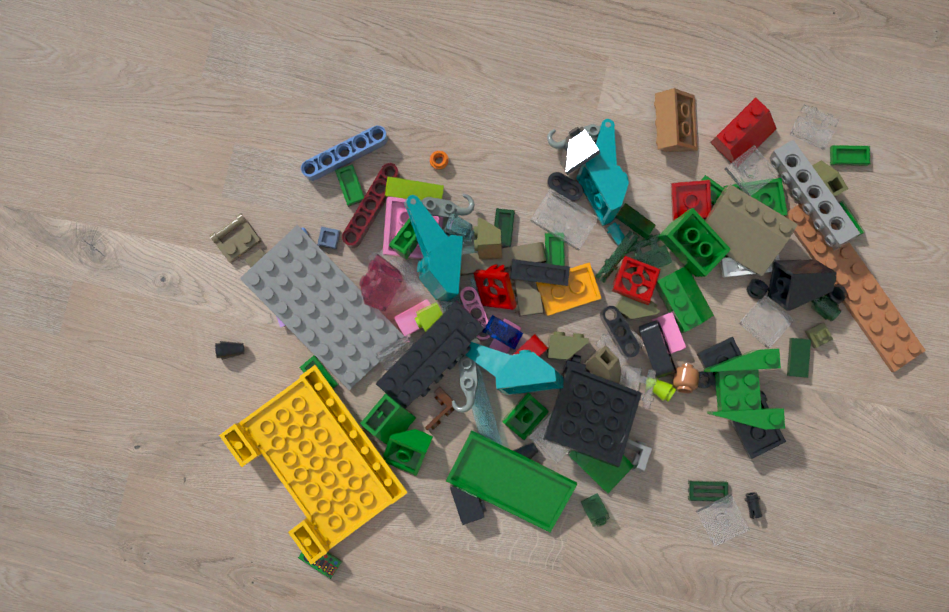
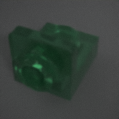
M598 493L581 501V505L593 527L596 525L600 527L608 522L607 520L610 519L609 513Z

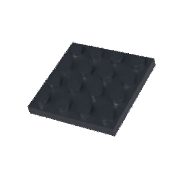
M568 365L563 378L564 388L559 390L543 439L618 468L622 461L642 393Z

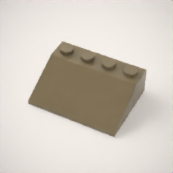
M731 184L724 188L705 220L730 247L731 250L726 256L761 277L786 245L798 225Z

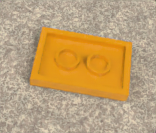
M590 262L570 268L568 286L535 282L541 295L546 316L602 299Z

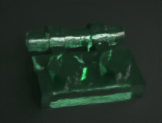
M660 233L656 235L651 234L647 239L632 241L630 245L624 247L627 254L630 252L635 253L636 256L632 257V259L655 268L672 263L666 245L661 247L657 245V242L661 241L658 237ZM648 245L651 247L650 251L642 253L641 248ZM632 267V268H633V271L636 272V271H637V268H636V267Z

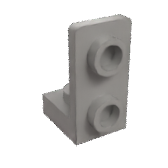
M628 438L626 448L638 452V454L635 453L632 459V464L634 465L632 471L641 473L645 471L652 449L646 447L647 444L644 442H634Z

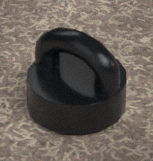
M752 279L746 290L752 298L762 299L769 290V287L762 280Z
M834 284L833 291L826 294V297L831 303L841 304L847 298L848 293L844 286Z

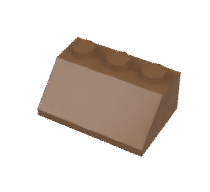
M676 88L655 93L654 107L656 109L655 125L657 128L656 144L658 150L666 152L698 151L695 95Z

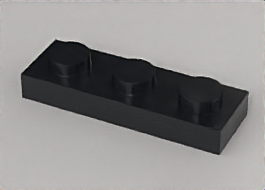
M512 259L510 279L568 286L570 267Z

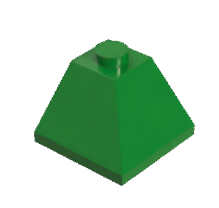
M417 429L393 434L389 438L383 458L387 464L417 476L433 436Z

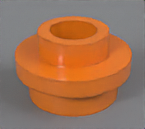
M435 151L431 154L430 164L434 169L441 170L448 165L449 159L445 152ZM442 158L443 161L442 163L438 164L436 163V159Z

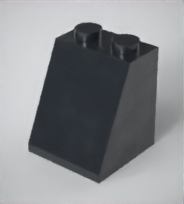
M816 259L774 260L767 296L785 310L791 311L832 292L837 272Z

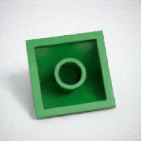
M525 393L504 417L502 422L520 438L525 440L549 411L530 393Z

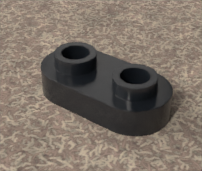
M554 172L548 177L547 186L554 193L571 202L581 198L583 188L578 182L560 172ZM558 180L560 185L555 186L553 181ZM573 189L576 191V194L571 195L569 191Z

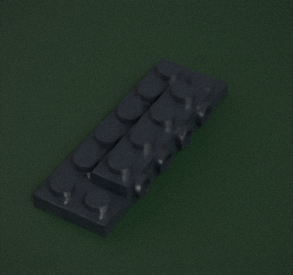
M455 300L376 382V385L406 409L420 395L422 397L427 395L431 390L429 386L433 382L437 384L444 377L442 373L447 368L451 370L458 361L455 359L460 354L465 356L469 352L471 341L485 326Z
M729 337L697 353L704 369L742 355L733 337ZM706 372L716 391L715 372ZM760 391L761 408H769L766 403L768 399L765 393ZM731 421L749 459H753L786 442L780 429L765 430Z

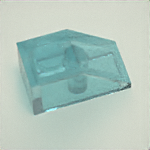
M453 213L450 214L444 229L448 237L451 235L463 236L462 244L466 245L467 241L471 242L474 236L471 223Z

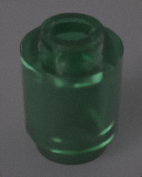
M826 294L811 301V308L825 320L833 321L841 313L839 305L834 303Z

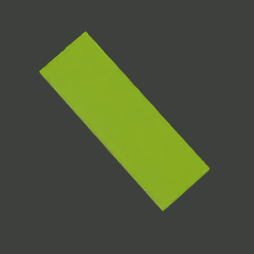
M387 177L385 196L407 199L410 195H415L420 200L426 197L442 199L444 185Z

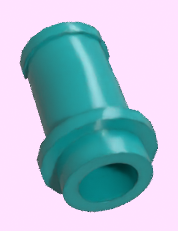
M614 222L606 228L608 230L607 234L610 233L617 246L620 247L628 242V239L620 229V224Z

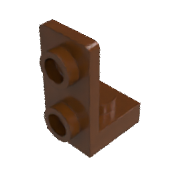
M441 387L434 391L436 394L434 398L441 405L445 403L447 407L425 427L426 430L430 428L434 430L441 423L439 419L444 414L448 417L455 410L452 406L453 399Z

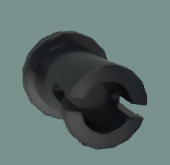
M757 492L747 493L744 500L748 504L750 518L754 519V516L755 518L762 517L759 503L760 496H758Z

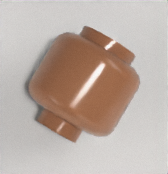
M682 364L681 367L676 368L673 386L677 388L678 392L689 394L698 388L700 373L697 369L693 368V365Z

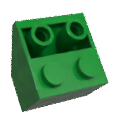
M385 393L360 424L376 438L387 444L391 435L405 432L416 417Z

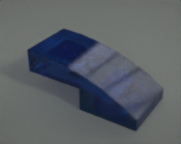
M493 315L483 333L515 350L523 335L521 331Z

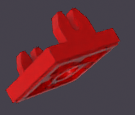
M624 256L620 268L615 275L616 278L613 281L612 292L649 305L661 269ZM629 268H637V271L632 274L625 272ZM643 271L647 273L650 281L645 280V277L642 274ZM639 275L642 278V283L635 284L632 281V276ZM622 278L629 280L632 285L630 291L623 285ZM642 285L646 287L647 291L636 294L638 287Z
M495 264L486 270H476L473 272L482 306L514 310L517 307L509 273L505 272V265L498 267V264ZM486 278L489 282L488 286H484V280ZM494 279L501 281L504 288L496 285ZM490 287L497 290V295L491 292Z

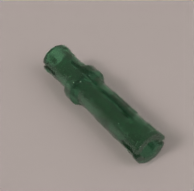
M629 230L609 259H605V264L595 275L597 279H600L604 273L600 281L605 283L614 269L617 270V265L636 240L639 239L637 234L630 240L634 232Z

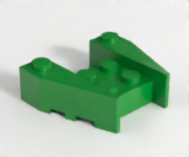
M780 349L751 350L722 363L705 368L704 372H715L718 411H707V414L765 430L785 429L784 408H761L759 369L781 368Z

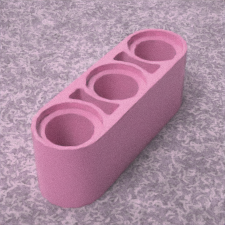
M465 287L460 294L463 306L470 313L473 309H479L482 315L477 320L489 332L486 337L477 335L476 338L482 341L487 340L491 336L492 330L478 293L473 287ZM465 292H473L474 299L466 301L463 297Z

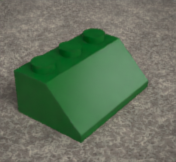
M694 208L689 209L671 222L658 236L695 277H706L731 250Z
M686 266L657 281L655 288L668 312L673 313L680 333L687 332L714 316L693 275Z

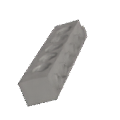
M792 140L773 151L770 156L771 165L779 171L782 181L789 185L794 198L798 199L803 205L804 212L810 215L815 228L822 232L827 245L835 251L853 241L860 232L795 141ZM787 163L793 164L794 167H789ZM797 178H802L805 183L799 182ZM808 193L814 194L816 198H811ZM819 209H824L827 214L821 213ZM830 224L836 225L838 230H834Z

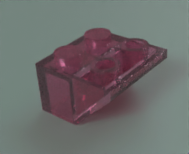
M378 254L374 260L370 261L366 275L361 277L359 286L361 287L364 304L385 312L403 279L401 272Z

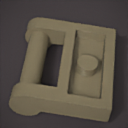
M241 213L221 230L209 235L229 263H232L261 242V239ZM242 224L244 229L223 243L221 241V238Z

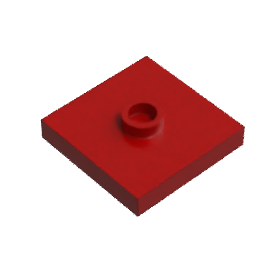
M710 180L670 183L673 221L691 208H694L703 219L707 218L712 210Z

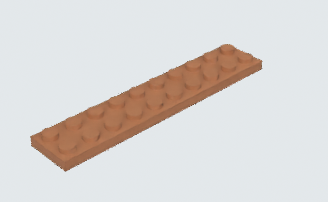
M801 203L787 211L788 215L785 217L798 224L793 233L809 256L837 272L835 284L844 286L848 293L843 304L890 371L896 372L926 351L850 242L834 251L825 242L822 232L815 228L812 218L804 212ZM819 209L821 213L827 214L824 209ZM830 224L834 230H838L836 225Z

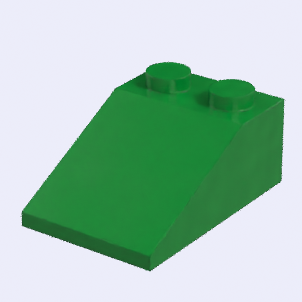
M570 449L566 452L606 493H609L634 466L624 455L620 467L617 468Z

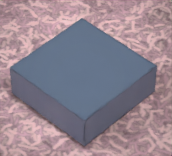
M321 227L317 245L337 249L341 231Z

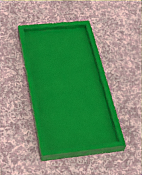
M472 430L446 479V482L550 533L577 486L576 481Z

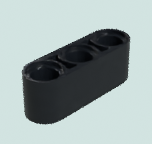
M615 306L605 307L600 313V319L620 354L627 358L635 357L639 354L640 346L621 312ZM607 310L614 312L613 320L606 318L605 313ZM617 327L623 328L624 335L622 337L616 335L615 330ZM628 343L634 347L632 354H628L625 350V346Z
M655 320L640 325L639 331L655 376L661 378L676 373V367L659 321Z

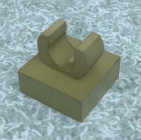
M824 322L805 331L808 339L811 340L813 348H818L833 340Z

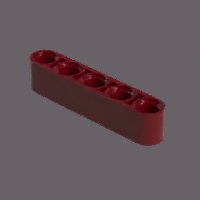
M386 163L382 166L345 228L342 240L348 247L356 248L361 244L387 200L388 196H385V191L379 194L376 192L378 186L386 187V172L392 169L395 171V175L392 177H400L395 164ZM375 202L376 206L374 209L368 210L366 208L367 204ZM365 218L366 224L357 226V220ZM350 234L356 235V240L353 243L347 241Z

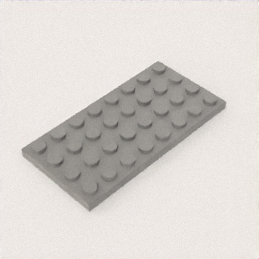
M298 225L240 278L348 390L357 384L405 338Z

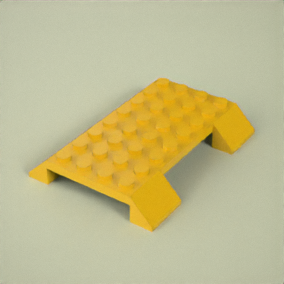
M316 365L299 376L300 378L241 422L235 423L219 435L241 467L262 455L307 518L288 531V533L310 564H313L336 544L408 493Z

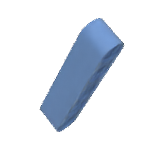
M373 126L304 161L301 165V172L308 180H317L384 146L388 141L387 133L382 126ZM382 133L383 137L381 139H374L375 134ZM361 141H365L366 146L364 148H358V143ZM343 150H349V154L346 157H341L340 154ZM331 158L332 163L328 166H325V159ZM315 167V171L312 174H307V169Z

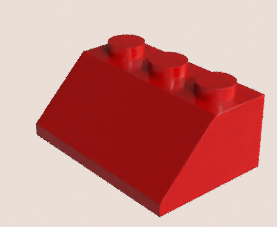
M755 97L710 143L731 164L738 168L777 128L770 110Z

